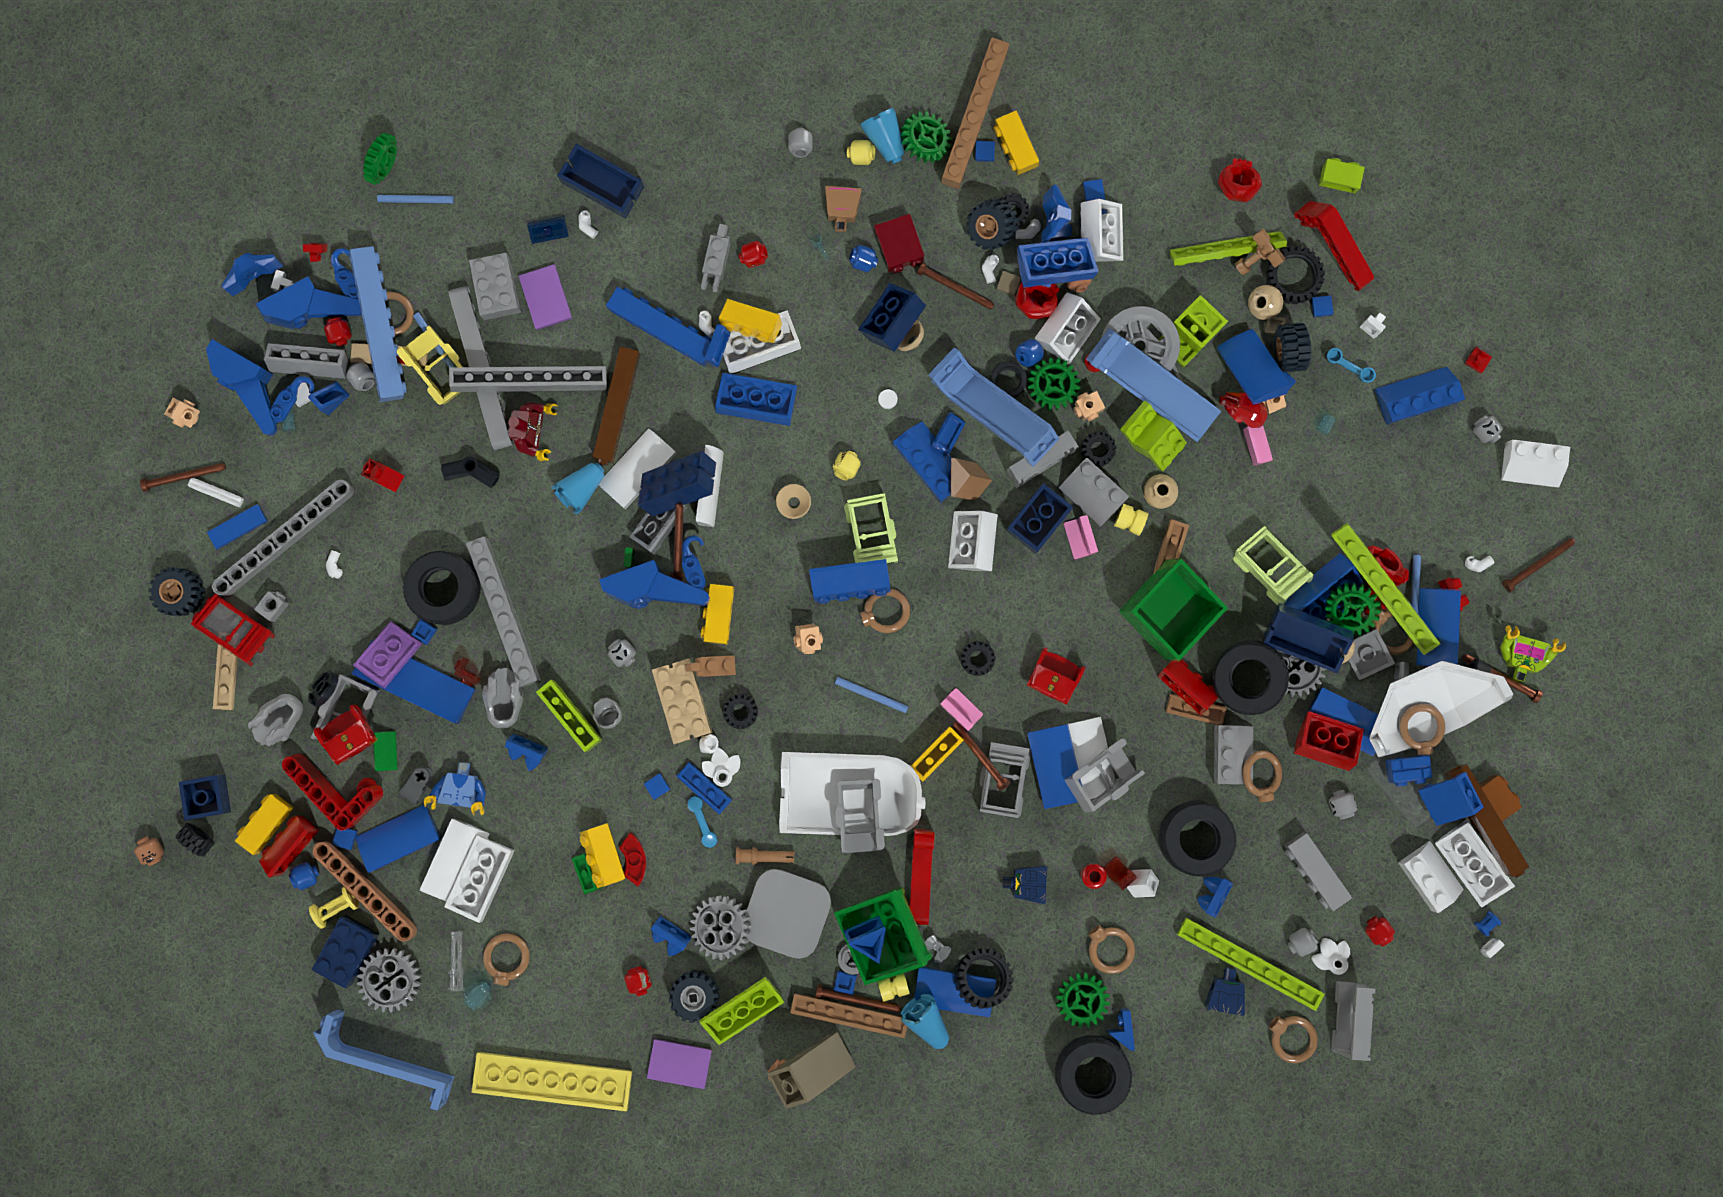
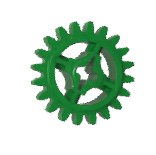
M919 111L916 115L912 114L906 119L901 128L903 132L900 134V137L904 138L901 144L907 145L905 152L911 151L910 157L916 155L917 161L923 158V162L926 164L928 160L931 163H934L935 160L940 161L947 154V150L951 147L949 142L952 138L947 136L950 130L944 129L947 124L940 123L941 117L936 120L934 113L929 117L928 111L923 115Z
M386 132L384 134L381 133L380 137L377 136L376 140L370 145L365 156L364 169L362 171L365 172L363 175L365 181L374 185L380 184V181H384V178L389 174L397 155L396 137Z
M1050 358L1048 364L1042 360V367L1036 364V371H1031L1030 373L1034 378L1028 379V382L1033 384L1028 386V390H1033L1030 397L1036 396L1037 398L1034 403L1036 404L1041 401V408L1048 405V411L1051 410L1052 406H1055L1056 411H1058L1060 405L1065 409L1067 407L1066 402L1072 404L1073 400L1071 397L1077 398L1078 396L1074 392L1080 390V387L1075 384H1078L1081 380L1074 378L1077 376L1078 371L1071 372L1074 366L1066 367L1067 360L1063 364H1060V358L1056 360V363H1053L1052 358ZM1056 370L1061 373L1053 375L1047 371ZM1040 377L1044 379L1045 388L1042 391L1039 387ZM1065 378H1067L1069 382L1068 392L1064 390L1065 387L1063 386V380ZM1057 381V382H1058L1057 387L1054 386V387L1052 388V387L1050 386L1051 383ZM1050 394L1059 395L1061 398L1053 399L1047 396Z
M1354 582L1352 588L1345 583L1344 589L1340 586L1337 587L1338 593L1331 592L1332 598L1327 599L1329 605H1326L1325 610L1329 611L1326 617L1332 618L1330 623H1337L1338 626L1353 631V634L1354 631H1357L1359 635H1361L1362 629L1369 632V625L1375 627V621H1379L1380 618L1378 614L1381 613V608L1378 606H1380L1381 602L1379 600L1374 601L1377 598V594L1370 595L1371 588L1365 591L1364 584L1357 588L1356 582ZM1342 600L1344 608L1339 613L1337 605ZM1368 606L1370 612L1368 616L1364 618L1362 611L1364 610V607Z
M1078 972L1076 973V979L1069 975L1070 982L1067 983L1063 980L1062 983L1065 987H1058L1062 994L1055 996L1061 1000L1056 1003L1057 1007H1062L1059 1010V1014L1066 1013L1064 1020L1067 1021L1071 1018L1070 1024L1072 1026L1076 1021H1078L1079 1028L1082 1027L1083 1022H1085L1088 1028L1090 1027V1021L1097 1025V1017L1102 1020L1104 1019L1101 1012L1108 1013L1104 1006L1110 1005V1002L1105 1000V998L1110 997V994L1103 993L1107 987L1105 985L1100 987L1101 979L1094 982L1095 975L1093 974L1089 979L1086 972H1084L1082 978ZM1079 985H1089L1094 989L1083 991ZM1073 989L1074 997L1070 1003H1067L1068 995ZM1079 993L1086 998L1087 1007L1080 1002ZM1098 996L1097 1006L1092 1010V1002ZM1082 1009L1087 1015H1077L1072 1010Z

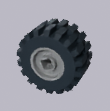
M692 970L689 973H683L670 989L669 1003H671V1010L676 1012L675 1015L677 1017H682L681 1020L683 1021L689 1020V1023L699 1022V1020L713 1012L718 1005L720 998L718 993L719 987L716 986L715 979L712 980L710 978L711 975L708 973L707 975L704 974V971L695 972V970Z

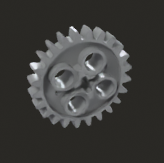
M1277 650L1284 658L1288 669L1292 667L1291 662L1295 663L1300 660ZM1307 661L1301 662L1297 666L1298 670L1293 669L1289 672V676L1291 674L1297 675L1298 683L1293 685L1289 682L1286 693L1290 691V697H1293L1295 692H1297V695L1301 697L1302 691L1307 695L1309 694V688L1315 691L1316 687L1314 684L1321 685L1322 683L1319 678L1326 677L1321 671L1327 669L1312 664L1313 671L1308 673L1304 669V664Z
M721 895L716 896V899L710 897L709 901H702L703 906H697L699 912H693L696 919L690 920V922L695 924V927L690 928V930L695 931V934L691 938H697L694 945L700 944L699 951L706 950V957L712 954V959H717L718 956L720 960L725 959V957L729 959L733 955H738L739 950L745 949L743 944L749 943L745 937L751 935L747 928L752 927V925L746 923L750 917L744 916L747 909L740 910L742 903L735 905L736 899L729 901V896H725L722 899ZM727 913L732 917L731 922L727 920ZM709 914H712L714 918L713 923L709 920ZM711 933H712V934L714 935V937H715V941H714V942H712V941L710 940V934H711ZM728 933H731L733 936L732 942L728 939Z
M389 948L384 949V954L381 950H378L376 952L377 956L375 954L369 955L371 960H364L366 966L359 968L363 973L357 975L358 978L362 979L357 985L363 988L358 992L365 993L362 1000L368 998V1006L373 1003L375 1004L374 1010L379 1009L381 1006L382 1012L389 1008L391 1013L395 1010V1007L399 1011L402 1009V1004L406 1007L409 1005L408 1000H415L412 994L419 993V990L415 987L422 985V983L417 981L422 975L416 974L420 967L414 968L413 965L416 963V960L410 962L411 954L404 957V950L398 954L397 948L392 949L391 953ZM389 961L395 964L394 971L388 968ZM401 969L404 970L403 973L391 980L390 983L384 985L380 990H375L388 977L393 976ZM373 973L379 975L380 980L378 983L373 981ZM400 977L406 979V987L400 985ZM384 989L390 991V998H386L384 996Z

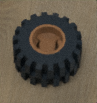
M991 198L971 209V213L967 216V219H969L966 222V226L969 227L967 233L971 234L972 237L970 239L971 241H976L975 245L977 247L982 245L984 250L988 248L989 250L998 249L1009 243L1016 236L1015 231L1019 227L1016 223L1019 220L1015 218L1016 211L1011 209L1013 206L1011 204L1006 205L1007 201Z
M1302 322L1280 324L1277 326L1274 336V352L1276 363L1283 373L1306 371L1309 367L1311 341L1308 329Z
M171 567L168 570H161V574H156L154 576L155 580H151L152 588H149L148 592H151L152 596H149V599L154 601L152 605L154 608H158L157 611L171 616L190 615L189 612L194 613L197 611L195 607L202 605L199 601L204 600L205 597L201 595L202 592H205V588L201 587L204 583L202 580H198L199 576L191 570Z

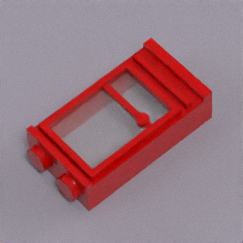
M216 593L213 597L211 596L206 600L205 607L193 616L191 625L196 630L250 667L253 665L250 660L257 652L262 653L265 649L263 644L269 637L272 639L275 637L270 630L225 601Z

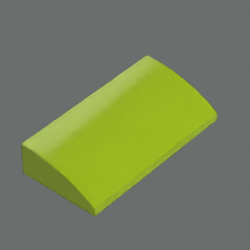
M764 977L699 1020V1022L716 1043L721 1045L783 1004L784 1000L773 983Z

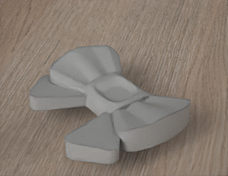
M934 934L930 935L925 941L928 950L934 949L937 951L934 963H941L951 952V948L937 941Z

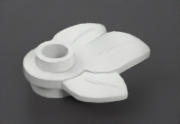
M717 748L713 753L711 761L702 762L704 774L713 778L714 783L721 787L727 786L732 780V775L737 773L740 768L739 755L729 758L720 748ZM721 773H724L726 775V779L724 781L719 779V775Z
M1322 938L1320 944L1321 953L1311 956L1313 963L1319 969L1330 970L1336 975L1345 973L1348 969L1349 945L1346 941H1341L1337 945L1330 939ZM1336 961H1340L1342 963L1341 968L1335 967Z

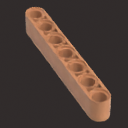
M329 841L315 844L313 847L314 857L398 940L404 942L415 937L417 933L415 924L335 845H332ZM323 845L326 846L328 850L326 855H323L321 853V847ZM336 859L341 861L339 869L334 865ZM350 872L355 875L354 882H350L348 879ZM363 886H366L369 890L367 896L362 893ZM377 899L382 902L381 909L375 906ZM390 913L396 916L395 923L389 920ZM404 927L409 928V936L403 934L402 930Z

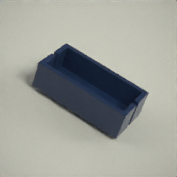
M575 144L568 156L570 164L565 161L557 175L560 182L626 219L634 206L632 200L637 201L644 189L642 180L582 146Z
M699 451L642 473L640 485L642 490L639 492L638 506L651 516H655L676 508L677 503L685 505L713 495L714 479L712 478L715 477L716 462L703 451Z
M1282 603L1278 604L1272 616V621H1270L1263 635V644L1334 673H1338L1345 659L1344 655H1347L1354 641L1353 631Z

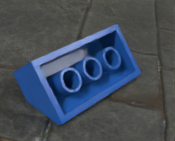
M1448 367L1374 389L1386 425L1465 400L1460 381Z
M921 421L894 440L893 446L941 504L951 496L952 457L945 455L931 445L935 436Z
M1339 553L1313 575L1311 582H1306L1289 596L1284 605L1326 620V615L1329 611L1325 610L1326 605H1329L1327 599L1332 598L1331 592L1338 593L1337 587L1340 586L1344 589L1345 583L1352 588L1353 583L1356 582L1357 588H1360L1363 582L1354 564ZM1342 600L1338 603L1337 609L1344 605Z
M886 559L809 569L813 597L815 602L820 604L829 603L830 600L836 599L838 601H847L851 597L863 599L867 598L868 595L874 594L876 596H885L891 592Z

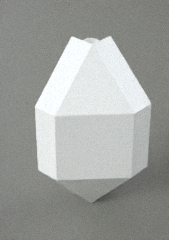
M1444 661L1438 662L1390 684L1371 732L1370 742L1378 757L1412 749V747L1405 743L1400 734V721L1406 710L1414 705L1428 704L1438 709L1445 720V734L1471 723L1512 699L1513 693L1503 676ZM1417 712L1410 718L1408 732L1411 738L1421 742L1430 741L1435 736L1437 722L1432 714Z

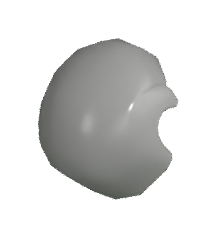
M602 698L593 705L594 714L592 717L599 727L611 729L621 721L622 710L614 700Z

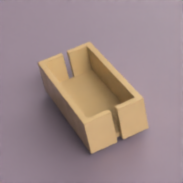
M691 659L672 663L673 668H671V665H666L652 670L673 744L691 740L692 734L694 738L713 733L695 671L685 672V664L692 663Z

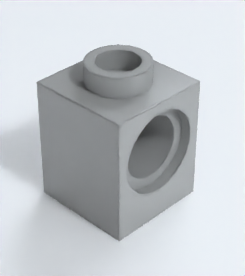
M268 591L254 610L269 621L275 622L289 603L285 601L286 597L282 593ZM275 600L276 607L272 610L270 603Z

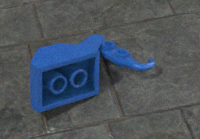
M340 248L331 255L335 280L345 296L317 290L314 288L309 277H306L256 303L264 321L289 329H301L307 325V321L310 318L362 316L354 276L338 261L340 254L345 253L349 256L350 251Z
M213 339L206 348L212 375L218 378V383L232 391H236L261 431L268 436L275 435L277 432L276 424L283 422L297 401L300 384L308 383L310 386L309 393L312 394L314 391L313 381L309 377L300 376L280 392L271 407L265 385L269 383L273 374Z
M693 535L685 538L682 543V567L688 584L662 574L658 564L652 560L599 579L602 590L610 598L637 609L648 606L647 603L652 602V600L705 606L710 601L708 593L704 591L706 580L699 560L689 549V544L692 541H698L700 545H704V542L700 537Z

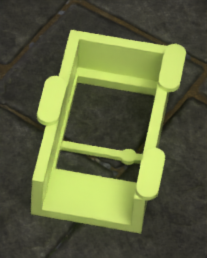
M885 493L847 500L844 508L847 522L852 524L856 550L853 552L855 563L886 559L887 563H898L894 543L896 531L894 521L889 518ZM882 502L887 531L859 536L853 507ZM888 534L890 544L861 549L860 539L865 540L869 537Z
M1265 526L1236 550L1233 558L1234 562L1244 572L1250 571L1268 590L1267 596L1277 606L1279 603L1285 604L1289 596L1306 582H1311L1313 574ZM1262 538L1283 558L1275 567L1269 569L1267 573L1246 554ZM1286 561L1293 569L1275 583L1269 575H1272Z

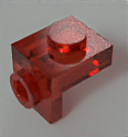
M462 657L455 664L454 670L456 671L454 675L462 678L461 682L468 686H472V684L478 685L481 678L465 670L470 659Z
M1117 856L1103 867L1109 880L1121 890H1124L1137 879L1136 875L1123 865Z

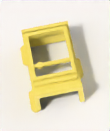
M428 326L426 327L427 330L405 347H400L397 350V354L407 366H413L429 386L427 389L428 393L437 404L441 405L448 403L460 392H451L450 390L443 395L425 372L430 371L431 367L447 355L458 368L463 366L460 364L459 356L449 344H445L434 329ZM440 345L446 353L430 365L425 366L423 370L417 361Z

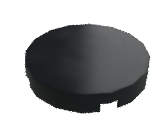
M333 671L322 673L312 685L314 690L308 694V702L315 707H320L327 702L337 687L338 675Z

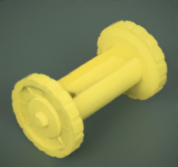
M345 887L342 888V895L325 905L318 907L313 904L309 907L311 918L319 928L323 929L326 927V919L350 906L353 910L359 908L357 898ZM324 909L327 910V914L325 916L322 913Z

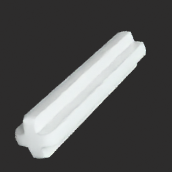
M191 478L188 483L190 488L237 507H241L244 501L240 496L196 478Z

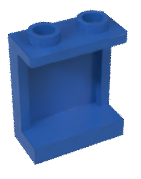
M1466 772L1460 773L1446 781L1433 785L1431 783L1427 784L1418 791L1436 826L1475 815L1484 808Z

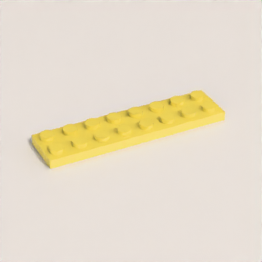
M478 1052L476 1055L472 1093L627 1111L633 1070Z

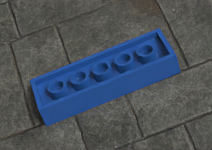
M410 658L384 690L446 720L459 724L476 689ZM355 668L352 672V675L384 689Z

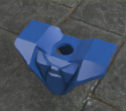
M1053 185L1043 196V208L1047 221L1046 227L1041 234V243L1068 238L1072 234V227L1068 223L1071 221V209L1066 203L1059 187Z
M249 252L234 260L233 266L221 286L231 296H234L243 291L251 280L262 274H272L282 268L283 263H280L274 255H252Z

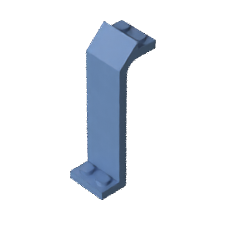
M1110 328L1086 358L1091 365L1106 373L1140 400L1150 403L1156 412L1173 422L1176 427L1196 442L1200 440L1221 413L1219 408L1211 404Z
M955 347L929 374V377L932 379L931 382L949 400L1020 452L1032 467L1059 440L1050 424L975 371Z
M337 1009L322 1018L320 1028L313 1032L326 1057L434 1088L436 1090L432 1091L429 1102H432L430 1109L438 1111L447 1103L454 1076L344 1044L339 1038V1029L345 1011Z

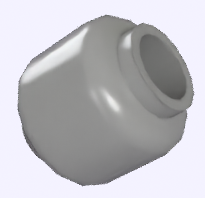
M797 128L789 133L788 149L795 157H806L812 151L813 137L808 130Z
M354 363L347 371L346 378L354 389L367 391L373 387L375 382L374 373L367 364Z
M1301 928L1289 936L1290 943H1288V946L1293 954L1297 953L1299 956L1304 957L1317 949L1319 941L1312 929Z

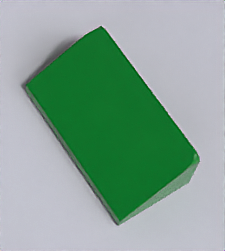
M396 732L374 733L377 741L374 743L375 771L398 770Z
M586 853L571 858L584 894L603 888H597L592 880L593 873L591 867L587 864Z

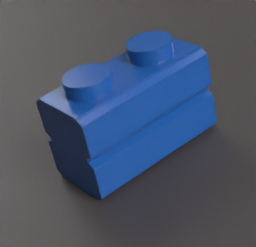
M1429 755L1388 759L1385 761L1388 782L1395 783V786L1408 785L1407 781H1414L1415 784L1427 783L1426 779L1433 777Z

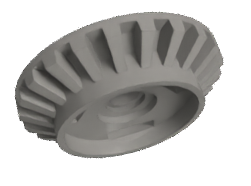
M1144 306L1125 309L1115 315L1105 327L1102 337L1109 328L1119 335L1121 330L1126 331L1125 339L1135 345L1139 340L1144 341L1146 344L1145 350L1142 351L1144 354L1169 372L1174 367L1180 350L1179 335L1173 322L1157 309ZM1151 323L1164 336L1160 342L1147 329Z

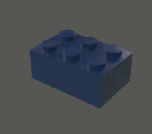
M889 283L858 330L870 342L895 352L926 307V304L914 292Z
M1043 483L1006 531L1034 554H1037L1073 509V506Z
M347 915L341 917L311 970L345 989L350 987L360 971L359 968L363 966L364 960L368 957L380 934Z

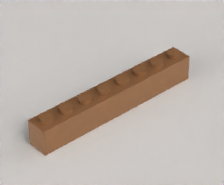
M991 38L942 176L941 184L960 189L1010 43Z

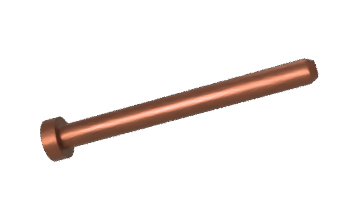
M922 262L917 272L919 276L924 274L988 309L993 308V302L926 267L927 264Z
M224 463L215 464L152 480L144 478L140 479V486L143 492H147L152 487L223 471L226 469V465Z
M677 503L675 513L674 568L670 577L682 582L684 580V574L681 573L684 506L682 503Z
M1573 538L1568 539L1512 579L1502 581L1506 591L1511 593L1515 590L1514 586L1575 544V540Z
M1468 654L1462 656V660L1468 664L1475 659ZM1494 668L1491 669V674L1503 676L1510 687L1531 697L1532 702L1538 703L1541 699L1542 691H1534Z
M954 722L953 728L998 783L996 787L999 791L1007 788L1010 781L1000 775L961 724Z
M820 984L817 986L815 998L819 999L821 996L894 1012H899L901 1008L899 1004L822 988L823 985Z

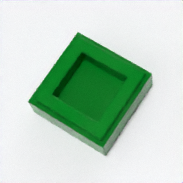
M625 548L624 567H633L635 549Z

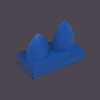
M512 734L505 744V748H508V754L512 761L525 755L528 771L536 768L548 751V747L516 734Z
M1205 877L1203 878L1204 884L1214 896L1197 897L1198 903L1205 913L1216 918L1233 883L1224 878Z
M661 916L651 928L654 943L664 940L668 941V956H673L683 951L691 940V935Z

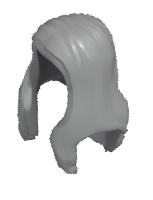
M498 668L496 672H492V675L488 678L487 685L482 690L488 720L496 728L512 726L517 721L523 703L524 692L522 687H519L520 680L508 668Z
M282 694L260 707L255 718L248 723V728H252L254 739L260 742L261 745L267 746L287 740L303 713V704L298 698L290 694Z

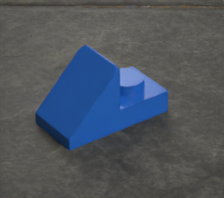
M1128 1008L1120 1009L1121 1014L1117 1015L1118 1025L1122 1026V1029L1107 1030V1032L1129 1050L1135 1051L1130 1010Z

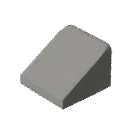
M1395 663V682L1409 676V663Z

